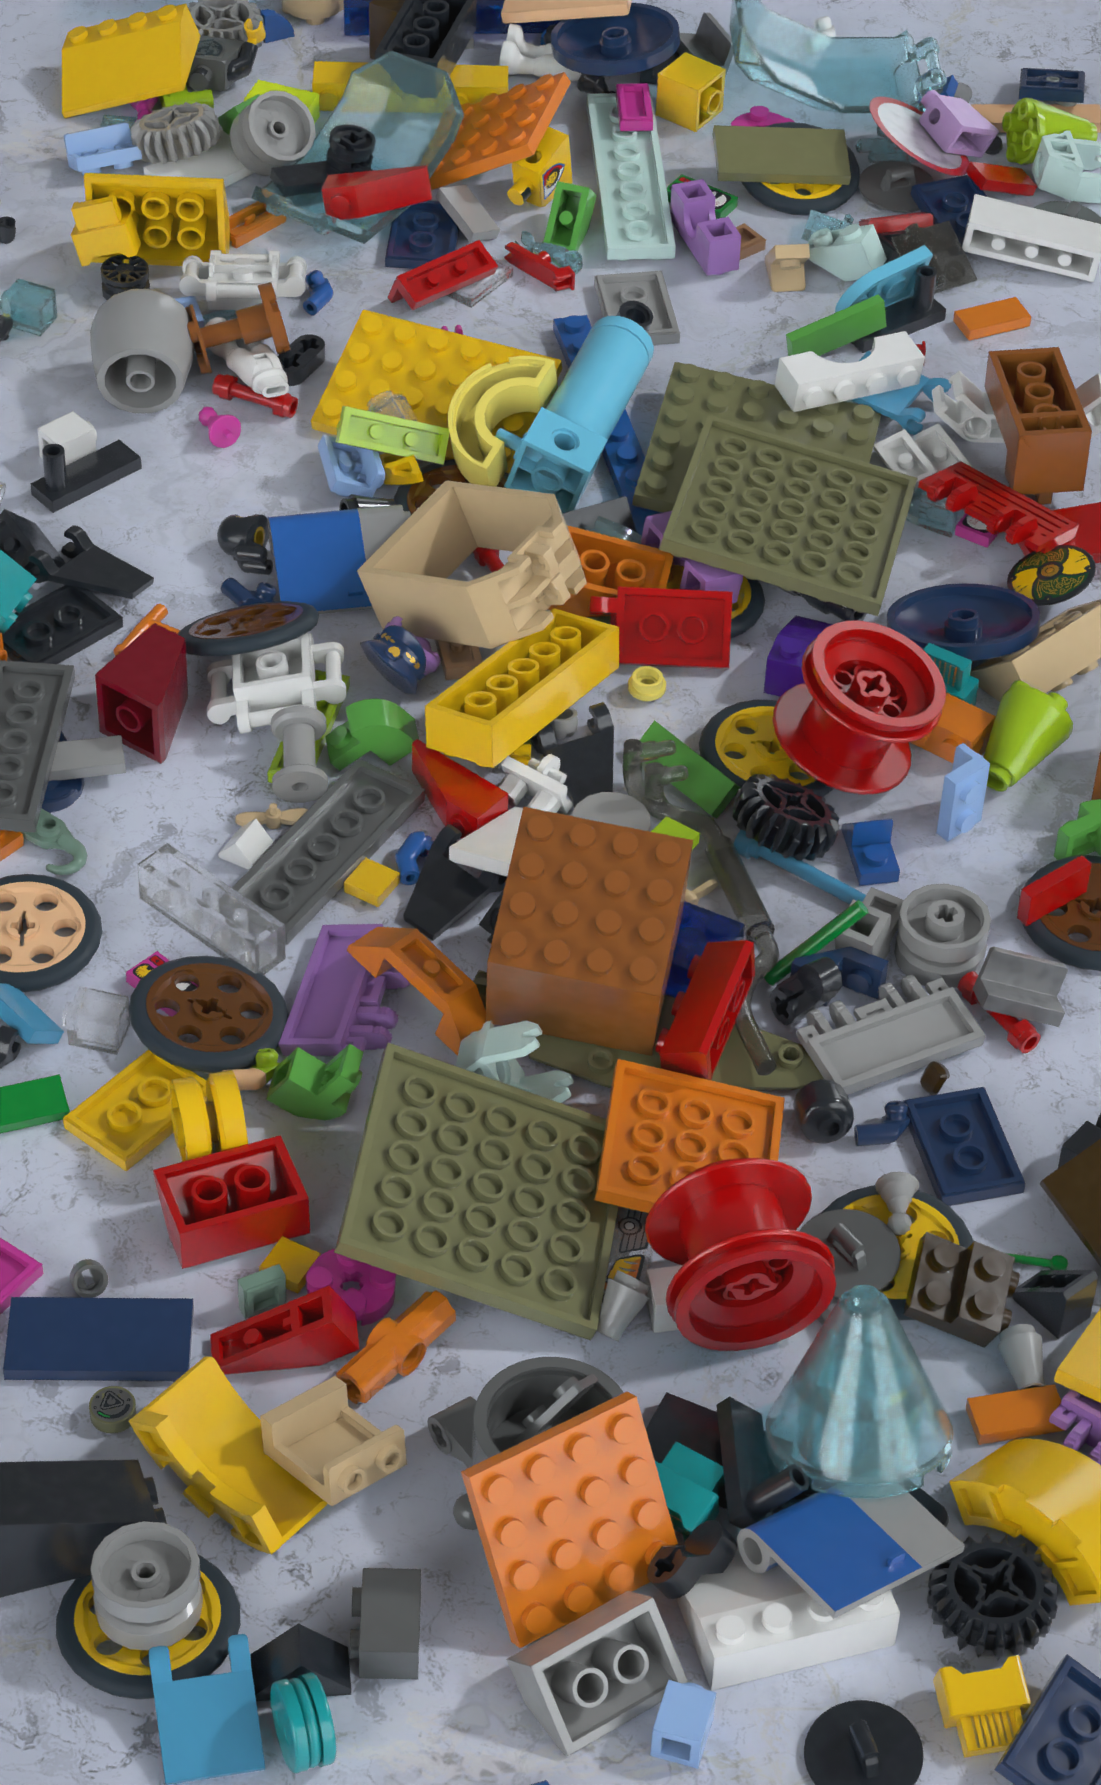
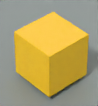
M685 52L658 73L656 116L697 132L723 111L726 69Z

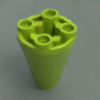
M1032 98L1019 100L1011 112L1004 114L1002 120V128L1006 132L1007 139L1006 158L1008 162L1021 165L1034 163L1042 136L1054 133L1061 134L1067 130L1071 131L1073 139L1097 141L1098 136L1097 127L1094 123Z
M1019 680L1014 681L1003 694L983 756L990 763L987 780L989 788L1000 792L1006 791L1008 787L1016 784L1070 737L1073 730V722L1066 711L1068 703L1061 695L1054 692L1046 694Z

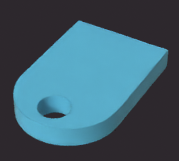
M923 245L868 272L844 292L836 305L835 313L878 294L884 300L885 307L912 297L916 269L920 266H928L933 254Z

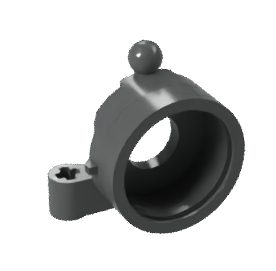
M537 1357L517 1362L500 1371L485 1385L477 1401L469 1396L430 1416L427 1421L428 1429L434 1443L444 1454H450L462 1461L467 1468H470L515 1446L514 1440L526 1430L522 1421L539 1406L544 1405L548 1409L554 1404L557 1399L552 1393L572 1376H575L580 1381L593 1373L599 1381L551 1425L552 1427L624 1392L612 1378L587 1363L564 1357ZM467 1493L462 1494L454 1504V1518L457 1524L464 1529H478Z

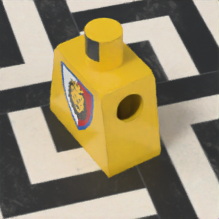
M548 127L533 156L512 162L514 185L507 191V195L514 204L523 205L526 201L538 207H544L553 200L557 181L573 183L569 135Z

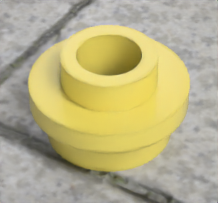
M651 666L639 667L628 680V691L634 698L642 701L657 700L666 692V681L661 671Z

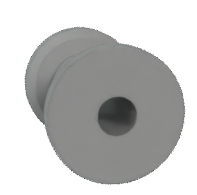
M290 706L279 710L271 718V731L277 739L283 741L284 768L277 771L272 778V790L277 797L288 802H311L319 799L328 790V777L325 772L316 767L315 741L326 732V717L315 708Z

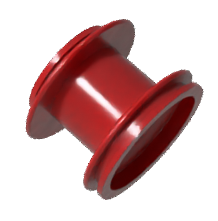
M866 621L835 623L825 628L807 646L802 657L801 666L805 683L786 690L779 697L773 710L774 732L780 746L788 757L802 771L815 780L831 788L848 793L865 795L887 792L898 786L909 772L912 757L909 742L927 736L938 725L946 697L944 680L930 656L903 634L880 624Z
M765 1158L721 1160L700 1167L678 1180L664 1191L653 1204L645 1224L647 1242L653 1251L662 1258L683 1265L673 1276L667 1288L665 1300L668 1313L676 1322L677 1328L683 1337L693 1344L718 1351H741L771 1345L805 1329L828 1308L836 1289L834 1256L828 1246L817 1237L805 1232L796 1231L806 1218L812 1202L811 1187L805 1176L796 1168L783 1162Z

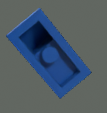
M892 819L845 823L841 826L859 886L899 882L900 868L891 845Z

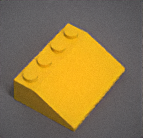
M187 4L177 6L165 5L156 11L148 13L136 12L127 18L119 20L107 19L98 25L90 27L78 26L69 31L62 47V114L64 118L184 91L201 37Z
M84 173L85 201L115 194L121 213H131L141 242L136 256L143 258L148 265L183 266L185 258L192 255L199 257L202 262H209L211 250H221L222 254H229L230 227L224 179ZM115 253L95 257L92 259L91 262L103 263L110 257L122 254ZM125 259L123 263H129V260Z

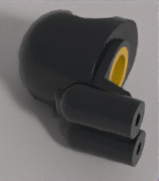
M235 514L226 517L221 522L217 532L218 543L221 549L227 555L234 556L233 559L237 561L238 566L243 572L270 575L273 570V562L267 559L268 553L265 548L269 539L267 517L262 514H254L247 517H240Z

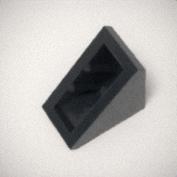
M1041 1270L1019 1285L1012 1298L1059 1340L1090 1318L1098 1275L1095 1270Z
M299 1623L250 1654L256 1702L271 1701L270 1691L273 1682L282 1679L298 1678L299 1675L314 1673L319 1678L326 1696L351 1695L348 1647Z

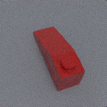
M427 165L333 174L327 176L322 186L327 221L362 218L432 200Z
M416 739L412 742V772L421 788L425 789L427 798L444 826L451 824L462 832V837L460 838L463 839L508 811L507 792L439 751L427 748L426 744Z
M330 1285L210 1334L211 1356L216 1360L224 1375L320 1366L359 1350L356 1313Z

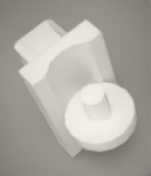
M548 754L541 761L532 758L527 766L508 756L501 766L505 776L499 788L508 793L509 805L517 806L524 795L528 794L534 797L528 804V808L557 813L559 810L567 814L573 806L572 801L566 797L568 789L563 783L567 775L559 771L560 759L558 757Z

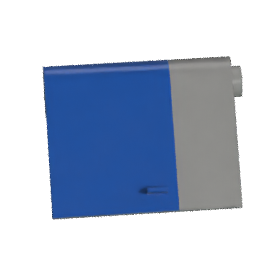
M399 504L268 517V538L271 554L274 555L280 601L306 603L312 605L319 614L373 609L357 570L411 516L410 511L404 512L402 505Z
M871 1466L740 1530L737 1536L739 1553L749 1569L755 1573L762 1574L780 1565L833 1619L963 1552L965 1547L958 1538L907 1492L889 1472L879 1466Z

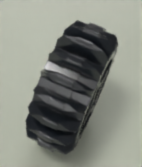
M764 774L749 777L742 788L738 790L732 808L734 811L732 817L737 822L736 826L740 830L746 831L745 836L747 838L754 839L758 842V846L770 849L771 853L777 852L782 854L784 858L790 856L797 861H802L803 859L814 861L816 858H823L825 853L833 846L840 827L838 824L840 818L834 813L835 809L832 805L825 803L826 799L824 797L817 796L813 793V789L803 787L800 782H791L787 777L780 779L774 774H770L768 777Z
M988 1533L982 1538L981 1543H977L968 1535L967 1539L963 1542L965 1545L963 1552L935 1566L929 1576L927 1603L928 1608L932 1609L931 1617L933 1624L943 1625L942 1633L944 1639L958 1637L957 1645L959 1651L968 1645L975 1647L978 1658L985 1650L993 1651L997 1660L1003 1656L1006 1649L1014 1656L1022 1652L1023 1646L1033 1650L1035 1645L1038 1644L1039 1637L1045 1638L1046 1634L1049 1633L1052 1619H1055L1057 1613L1058 1589L1057 1584L1052 1582V1568L1042 1567L1041 1553L1028 1556L1025 1542L1015 1548L1010 1546L1007 1535L1000 1543L992 1542Z

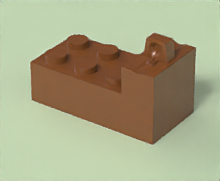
M1060 348L988 351L984 387L1007 448L1004 474L1009 487L1023 495L1034 494L1036 502L1041 505L1051 504L1053 493L1084 491L1092 430Z

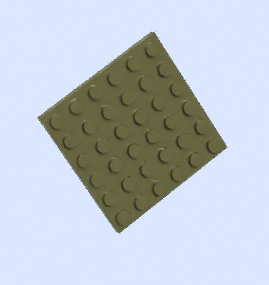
M675 362L637 482L632 505L663 513L673 510L708 414L870 463L881 414L875 412L870 406L846 401L793 412L773 384L735 376L727 372L709 370L693 364Z
M708 414L663 534L659 550L671 553L676 557L688 558L715 568L734 572L748 579L770 583L787 591L806 594L823 602L842 605L859 613L878 616L918 478Z
M387 1043L382 1053L334 1253L591 1340L598 1327L618 1206L594 1201L606 1119L406 1048Z

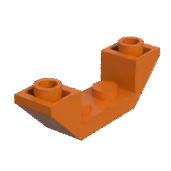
M376 927L348 946L347 952L375 978L394 967L443 1013L435 1035L457 1056L461 1041L472 1032L483 1028V1024L486 1022V1011L477 985L418 929Z

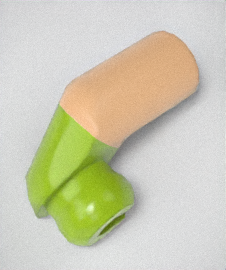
M259 1049L255 1056L256 1064L252 1065L249 1069L233 1070L239 1091L259 1090L272 1080L275 1067L280 1064L277 1062L278 1053L274 1049Z

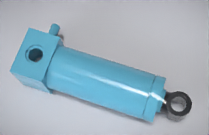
M627 301L620 306L616 316H606L596 321L546 409L541 407L528 432H525L522 438L502 428L498 429L495 437L502 440L505 447L516 451L513 457L515 461L504 487L555 494L562 513L576 509L611 433L653 358L654 346L651 337L648 335L653 321V313L648 306L638 301Z

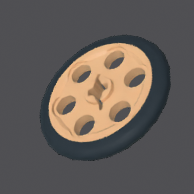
M21 874L0 878V903L9 902L15 905L9 911H0V954L11 957L7 962L0 963V983L9 984L22 992L40 991L59 985L77 975L89 964L96 953L103 932L101 917L94 903L79 888L54 877ZM43 902H51L57 905L49 911H41L36 908L37 905ZM26 919L27 931L24 934V945L21 946L20 934L23 931V920ZM66 927L76 931L67 937L55 934L57 930ZM39 954H48L53 957L52 960L46 963H36L31 960Z

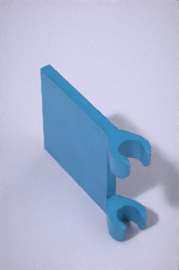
M867 351L859 361L870 356L871 352ZM921 375L918 385L856 398L851 401L870 406L875 412L897 421L909 434L916 435L923 430V425L919 423L925 419L926 413L920 408L908 407L922 391L933 402L932 389L940 385L946 393L951 388V384L945 378H928Z
M245 1634L232 1635L228 1638L231 1672L172 1681L169 1649L167 1646L150 1648L149 1664L165 1785L265 1770L248 1637Z

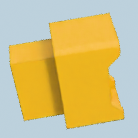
M115 194L84 202H74L71 211L76 224L71 232V237L81 266H88L95 257L121 253L126 257L137 255L141 242L130 212L121 213Z
M1019 1655L1008 1657L1001 1668L962 1674L952 1666L943 1667L937 1671L933 1679L944 1728L957 1727L964 1758L1006 1751L1023 1723L1022 1715L1027 1712L1031 1705Z

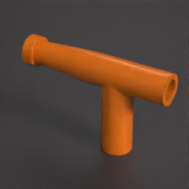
M156 604L133 628L124 641L114 648L115 656L154 623L178 634L179 629L161 623L168 615L167 608L162 604Z

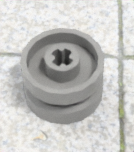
M285 91L266 92L259 95L250 105L246 106L233 120L230 130L231 147L237 159L248 170L259 175L270 176L271 168L293 165L311 149L316 134L314 119L308 107L296 96Z
M931 884L912 891L903 900L899 914L898 934L894 950L898 967L906 976H915L918 983L920 982L923 986H926L928 982L942 978L948 988H957L960 979L965 974L971 971L979 974L985 960L986 942L991 924L988 906L973 892L950 884Z
M142 1521L117 1529L106 1536L94 1551L90 1570L94 1589L95 1613L100 1629L113 1642L129 1649L150 1650V1648L157 1646H172L189 1635L200 1620L203 1597L200 1583V1560L195 1544L182 1530L165 1523Z

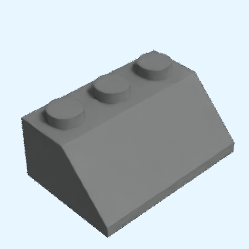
M626 1591L506 1659L524 1703L566 1756L573 1754L662 1701L668 1680L679 1683L688 1682L654 1598Z

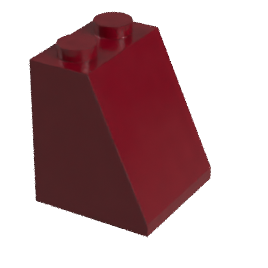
M154 623L95 674L99 732L108 737L121 735L123 745L162 764L167 758L188 699L185 638L176 632Z

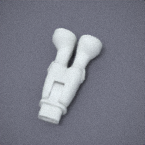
M510 23L507 39L503 42L499 66H508V75L534 74V76L542 77L546 74L554 76L565 72L569 80L578 81L581 73L567 69L559 64L553 57L551 43L540 46L525 41L522 27ZM604 76L606 80L610 79V76Z
M216 317L211 319L205 326L223 322L226 319ZM242 338L209 348L215 355L225 359L228 368L234 371L255 393L263 394L264 397L270 398L284 395L289 391L287 375L282 368L281 362L268 345L263 344L265 340L245 345Z

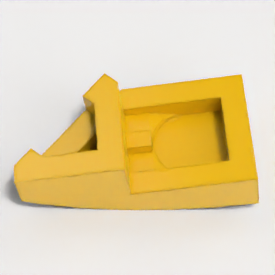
M387 453L380 454L385 470V485H405L424 481L414 455L401 457Z

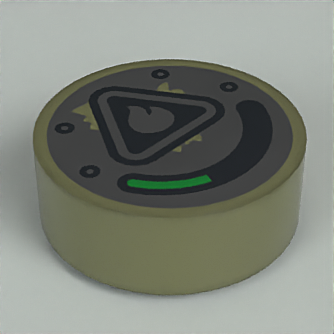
M108 1386L98 1390L89 1402L91 1423L96 1429L105 1433H119L128 1429L131 1426L128 1421L136 1415V1402L132 1393L119 1386Z

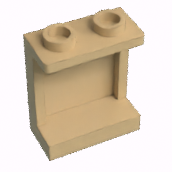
M336 1376L260 1416L264 1453L330 1506L336 1505L407 1465L404 1430L398 1425H394L382 1432L348 1406L346 1383Z

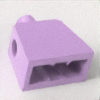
M931 90L921 100V105L926 110L920 117V124L945 153L982 158L999 133V130L961 98L940 95L937 91Z

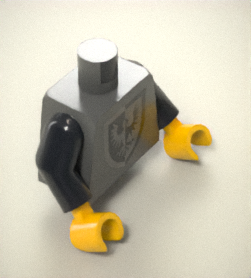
M251 18L244 22V29L248 38L247 42L200 35L186 86L192 87L197 91L204 89L225 91L235 81L247 77L252 71L258 51L256 43L262 42L266 37L262 21H260L259 27L253 30Z

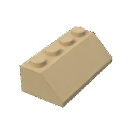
M1101 599L1068 608L1041 625L1038 636L1031 644L1011 654L987 659L973 668L970 676L979 679L978 687L999 702L1003 694L1017 680L1023 681L1030 687L1044 693L1050 690L1056 692L1073 683L1071 679L1073 675H1083L1099 666L1097 660L1101 658Z

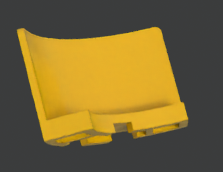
M203 1357L128 1421L158 1467L162 1470L165 1466L169 1465L186 1484L187 1488L182 1494L207 1518L214 1513L218 1514L234 1526L230 1530L233 1537L259 1551L272 1555L328 1505L327 1502L264 1453L261 1420L238 1395L213 1357Z
M1014 1439L949 1481L964 1525L994 1528L1014 1538L1021 1534L1038 1547L1035 1554L1041 1553V1560L1048 1568H1052V1573L1060 1584L1069 1606L1101 1602L1100 1464L1088 1456L1058 1443L1041 1439Z

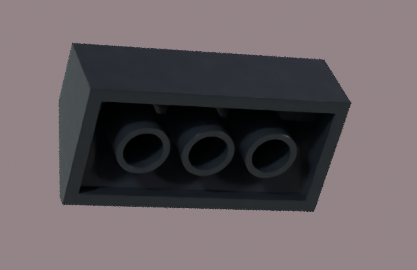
M405 0L375 50V59L406 92L416 93L423 97H438L476 30L477 0Z

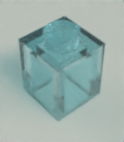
M18 278L8 290L3 292L0 298V309L3 312V316L13 319L12 328L42 336L57 318L55 289Z

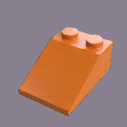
M567 525L578 552L587 583L576 595L571 594V597L563 605H551L547 610L555 608L583 617L611 616L590 615V597L617 598L618 586L666 589L674 555L659 550V548Z

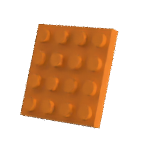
M562 72L554 76L546 74L534 83L528 85L518 84L506 93L500 95L493 93L478 103L472 105L465 103L457 107L449 124L444 128L441 139L434 146V151L429 161L425 164L428 168L431 190L533 156L571 83L566 73Z
M617 1059L613 1073L594 1201L649 1213L653 1204L664 1191L700 1167L721 1160L735 1158H765L778 1161L785 1098Z
M628 1391L461 1471L511 1642L519 1648L577 1620L626 1591L632 1592L650 1583L647 1577V1570L656 1553L662 1546L678 1545L637 1396Z

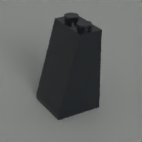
M139 1460L0 1462V1598L90 1576L94 1551L106 1536L122 1526L142 1521L167 1524L163 1508L154 1509L153 1505L159 1504L154 1479L152 1476L144 1478Z

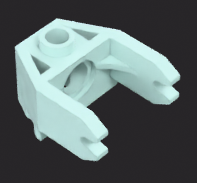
M1068 130L1061 134L1054 133L1042 136L1031 169L1038 189L1071 201L1101 204V174L1083 172V170L1092 171L1101 167V158L1097 157L1101 156V143L1099 141L1073 139L1071 131Z
M490 1020L483 1024L481 1030L472 1032L460 1043L455 1066L550 1100L562 1103L570 1098L571 1092L567 1086L574 1083L569 1073L560 1070L525 1076V1072L515 1058L525 1057L539 1048L540 1043L536 1037L542 1035V1030L536 1023L526 1020L495 1027Z

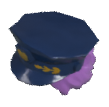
M400 616L393 617L391 622L387 623L380 634L377 633L373 637V640L360 642V645L370 663L388 682L405 694H416L417 680L422 681L429 673L436 672L440 664V656L437 652L431 650L428 640L415 636L401 627L403 619Z

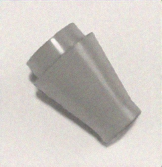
M617 1270L614 1279H608L597 1332L619 1342L622 1333L649 1300L646 1294L650 1286Z
M1018 1324L1003 1330L999 1335L1001 1342L998 1344V1350L1018 1390L1045 1386L1043 1378L1042 1336L1036 1333L1034 1326L1029 1324Z

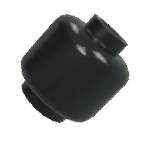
M826 1079L811 1081L803 1086L795 1096L793 1108L799 1127L803 1134L815 1143L826 1144L837 1141L844 1137L852 1128L854 1122L853 1107L840 1084Z

